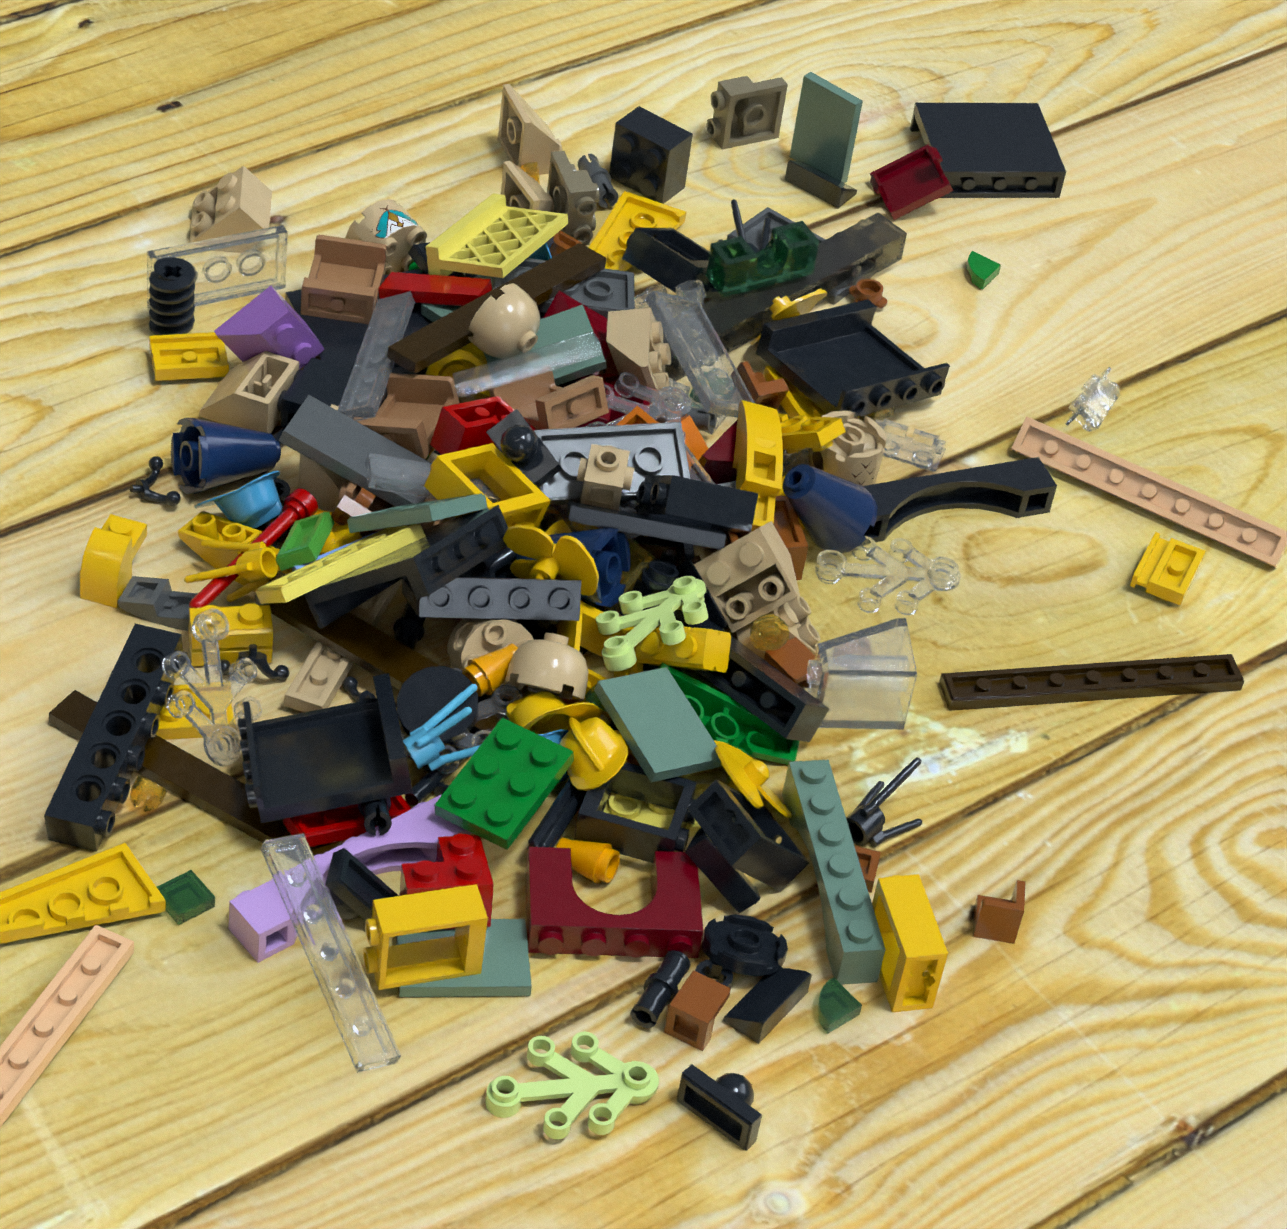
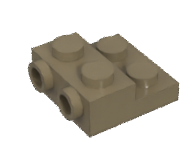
M748 76L718 81L717 91L712 92L710 98L714 114L713 118L708 119L706 123L709 136L715 140L722 150L779 138L788 84L782 77L755 83Z
M565 151L551 152L547 194L553 199L554 212L568 214V224L561 231L582 242L583 245H590V241L593 238L592 231L596 228L594 213L597 209L596 203L599 202L598 185L592 182L587 170L576 171L575 165L570 164Z

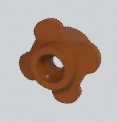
M861 279L856 285L849 288V294L854 297L855 302L868 299L879 308L887 305V299L882 296L883 285L874 279Z

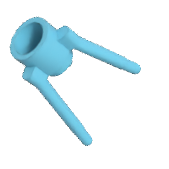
M476 684L468 686L421 727L410 732V736L403 740L407 751L418 769L428 764L431 771H434L444 764L472 757L480 747L478 745L442 756L439 754V752L446 749L439 736L470 715L472 709L465 707L441 724L439 723L477 690Z

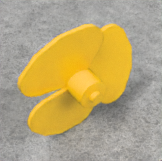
M820 288L792 302L788 296L782 298L778 296L772 300L774 304L769 308L773 313L771 318L772 320H781L807 314L817 302L827 295V292ZM761 335L750 342V344L753 346L758 343Z
M519 524L507 529L503 537L507 547L519 555L536 559L515 560L511 564L510 569L516 577L524 579L581 580L582 595L590 596L596 592L599 574L594 559L578 539L565 535L560 537L557 544H554L548 534L536 527Z
M714 740L717 745L715 751L724 769L732 779L727 786L742 793L757 809L763 806L759 795L760 792L782 815L787 818L793 816L781 799L764 785L770 776L768 767L762 761L753 759L732 745Z

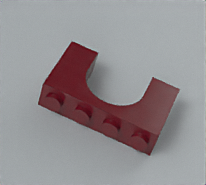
M528 847L525 869L528 953L630 956L638 958L665 957L668 951L676 950L682 952L688 958H698L703 936V919L697 865L685 852L655 851L650 877L652 901L646 907L634 913L614 915L591 908L576 894L572 882L571 848Z

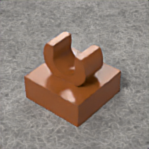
M365 488L361 489L354 500L344 495L331 514L333 521L339 525H348L347 519H350V517L372 512L368 508L376 495ZM361 531L359 533L363 538L368 531Z

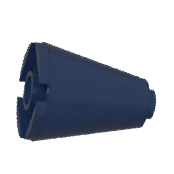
M183 418L179 420L177 425H182L180 432L173 433L171 439L172 470L174 476L181 475L185 485L178 486L186 494H197L271 471L281 457L280 444L270 433L197 418Z
M806 464L795 466L784 478L783 492L811 539L819 548L833 554H840L853 550L865 541V532L870 525L874 527L877 520V504L874 496L865 487Z
M614 528L549 535L554 544H557L560 537L565 535L578 539L594 559L599 574L598 587L593 595L586 596L581 594V599L598 606L612 607L615 605L626 587V584H620L622 571L629 572L630 547L627 536L624 533H618L619 529ZM519 554L516 556V560H536Z

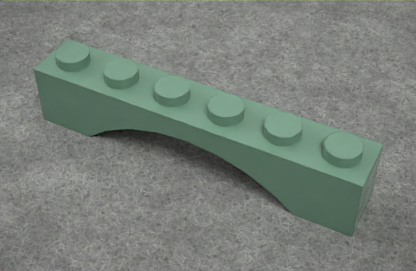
M829 760L789 762L782 797L784 804L793 815L789 818L790 825L796 828L802 836L814 867L823 912L826 952L835 984L877 982L885 953V946Z

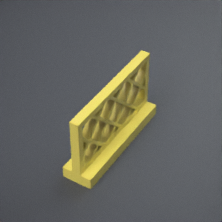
M493 193L426 246L429 275L448 276L455 271L504 278L568 224V214L506 206L505 195Z

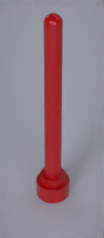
M295 489L284 500L283 513L250 544L263 541L266 547H270L295 521L313 516L318 511V503L314 496L305 489ZM241 552L226 567L236 565L237 559L240 556H242L244 552ZM234 574L214 578L190 601L189 608H202L210 605L239 575Z

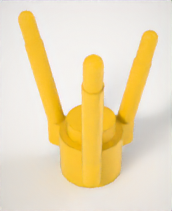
M203 540L200 543L203 548L244 553L237 559L236 565L187 575L184 581L186 583H193L238 574L242 579H247L250 583L227 596L226 600L233 602L267 584L276 576L278 572L277 556L271 548L265 546L263 541L249 544Z

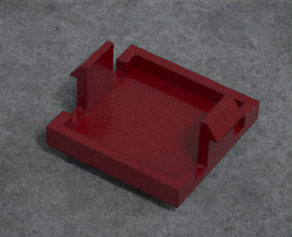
M927 144L869 173L871 176L870 184L875 193L880 194L893 220L953 191L940 165L943 159L937 148Z

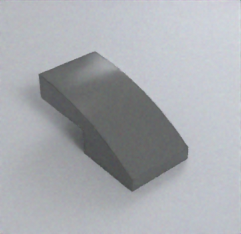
M132 576L118 600L119 608L147 621L189 631V603L198 593L172 591L169 579Z

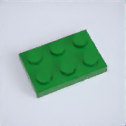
M501 718L435 803V815L508 850L574 762V751L507 719Z

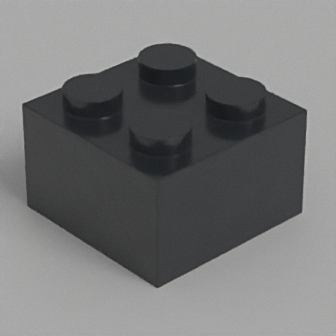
M638 106L615 123L609 170L611 179L653 201L664 204L685 188L693 133Z

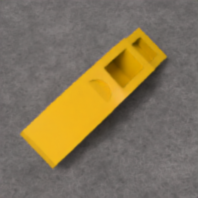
M741 400L738 411L733 468L737 469L735 489L758 493L752 531L770 521L774 523L776 495L780 492L782 486L783 440L777 409Z
M201 511L178 530L179 538L216 569L226 567L241 552L203 548L200 545L201 541L215 540L250 544L262 533V531L205 511ZM270 546L269 548H271L277 556L280 549ZM289 568L281 572H283L284 574H289L293 571L292 568ZM240 576L235 580L243 586L250 583V581L244 580Z

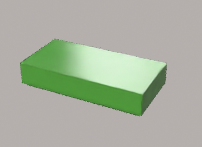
M323 512L294 522L276 557L281 571L317 560L335 524L329 512Z

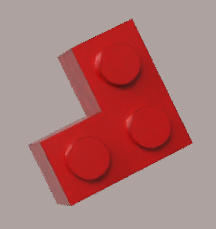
M499 396L444 406L441 409L430 445L441 455L490 443L495 445L486 432L512 413L514 409ZM527 421V423L533 430H537Z
M456 834L438 837L436 862L423 860L417 863L401 864L400 896L477 884L488 917L487 927H491L494 884L480 836Z

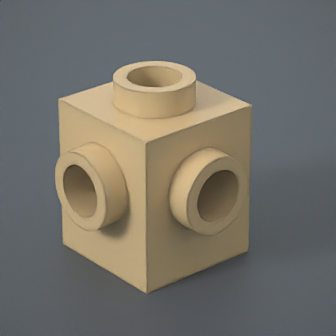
M591 444L589 459L581 458L577 481L584 482L581 504L619 510L622 490L630 491L634 468L627 466L630 451L613 446Z

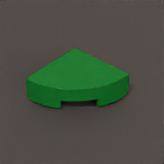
M974 251L970 253L966 265V270L971 275L972 283L982 290L999 275L1001 264Z

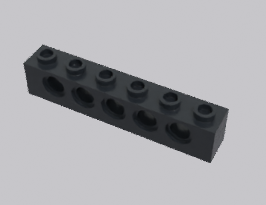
M134 624L44 814L48 840L97 852L103 837H109L112 833L115 823V811L118 804H124L130 791V778L134 770L139 771L142 767L145 757V745L149 738L153 739L157 734L160 712L163 706L168 707L172 701L174 682L177 675L182 676L186 670L188 653L183 650L182 634Z

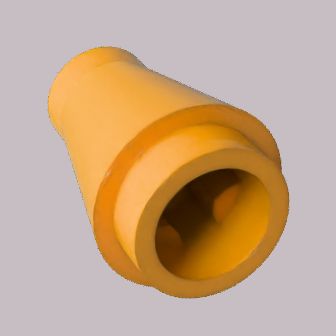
M511 643L502 649L468 661V666L462 669V674L472 684L477 685L476 692L478 697L484 694L491 695L506 680L510 661L518 649L516 645Z
M563 837L556 846V848H571L572 869L596 884L602 881L606 883L611 882L617 873L620 853L614 850L609 843L570 840Z

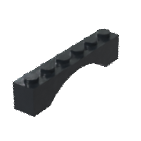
M1035 457L866 485L863 487L874 496L877 504V520L874 527L870 525L864 536L866 539L861 545L885 541L892 531L906 521L937 510L956 508L981 509L1002 513L1015 518L1050 513L1057 484L1040 458Z

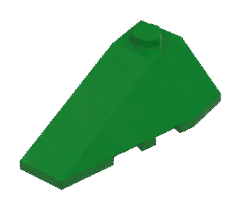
M663 662L657 668H668L713 740L732 745L750 757L785 765L796 761L800 741L784 738L734 699Z

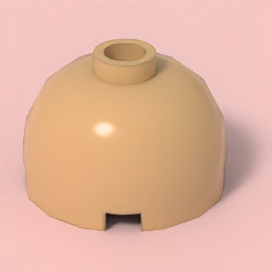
M514 283L501 287L500 290L504 294L497 300L490 296L476 312L468 329L474 334L473 337H468L469 341L492 357L504 359L516 356L521 352L527 353L538 340L536 334L540 326V313L536 302Z
M545 633L544 640H529L519 646L510 661L505 683L517 687V683L527 684L528 691L535 693L548 691L563 699L572 700V696H574L579 701H583L588 682V667L586 659L581 652L568 646V637L554 633Z

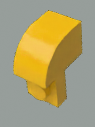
M110 514L101 529L97 527L93 529L81 564V599L118 608V600L132 578V560L147 537V524Z

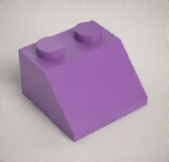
M272 285L214 330L215 334L242 362L264 351H268L299 361L300 370L311 358H315L325 350L308 324Z

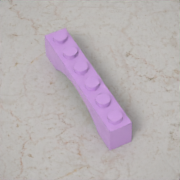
M442 795L427 802L418 803L411 810L391 819V828L384 835H380L379 826L375 827L376 836L365 832L358 837H351L342 845L324 854L315 855L306 863L288 872L279 873L272 880L237 895L229 901V930L259 963L293 945L300 928L310 913L327 898L329 888L325 886L334 852L345 848L377 875L401 871V864L417 863L423 860L436 862L438 837L456 834L470 835L471 832L435 815L434 805Z

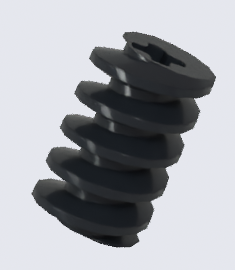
M175 257L159 259L155 262L154 271L149 276V329L154 335L187 334L193 329L195 323L194 280L196 274L191 263L184 259Z

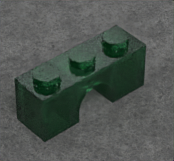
M803 221L772 228L769 243L757 253L751 249L742 236L711 243L706 277L723 298L812 275L815 270L819 240Z

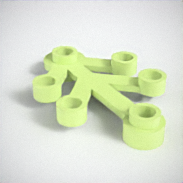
M683 576L676 579L668 590L642 597V593L639 591H629L619 597L621 611L625 614L624 616L620 617L617 611L600 613L596 617L598 631L602 635L614 634L621 629L635 626L625 636H614L604 642L602 656L606 669L609 671H622L632 667L637 661L634 647L659 625H661L659 631L663 644L675 645L682 642L686 635L683 623L676 620L673 612L677 609L683 611L687 624L694 625L707 620L708 612L704 602V594L706 593L704 581L693 576Z
M584 1031L574 1035L571 1044V1055L579 1062H590L608 1075L594 1076L554 1052L555 1044L550 1038L536 1036L529 1041L527 1059L531 1064L545 1067L563 1079L518 1083L510 1076H499L490 1082L487 1087L485 1105L487 1110L494 1116L507 1118L518 1113L521 1102L569 1097L561 1108L548 1110L544 1117V1133L552 1139H563L570 1133L571 1124L597 1094L614 1093L606 1104L598 1103L592 1106L588 1116L589 1129L595 1134L606 1135L614 1129L615 1120L629 1104L645 1103L656 1093L659 1077L655 1069L644 1062L631 1061L623 1063L598 1048L599 1041L590 1032ZM579 1045H587L590 1049H582ZM543 1049L547 1051V1053H538L535 1050ZM602 1116L607 1118L608 1121L602 1122L597 1120L596 1117ZM560 1121L564 1125L555 1126L551 1122Z

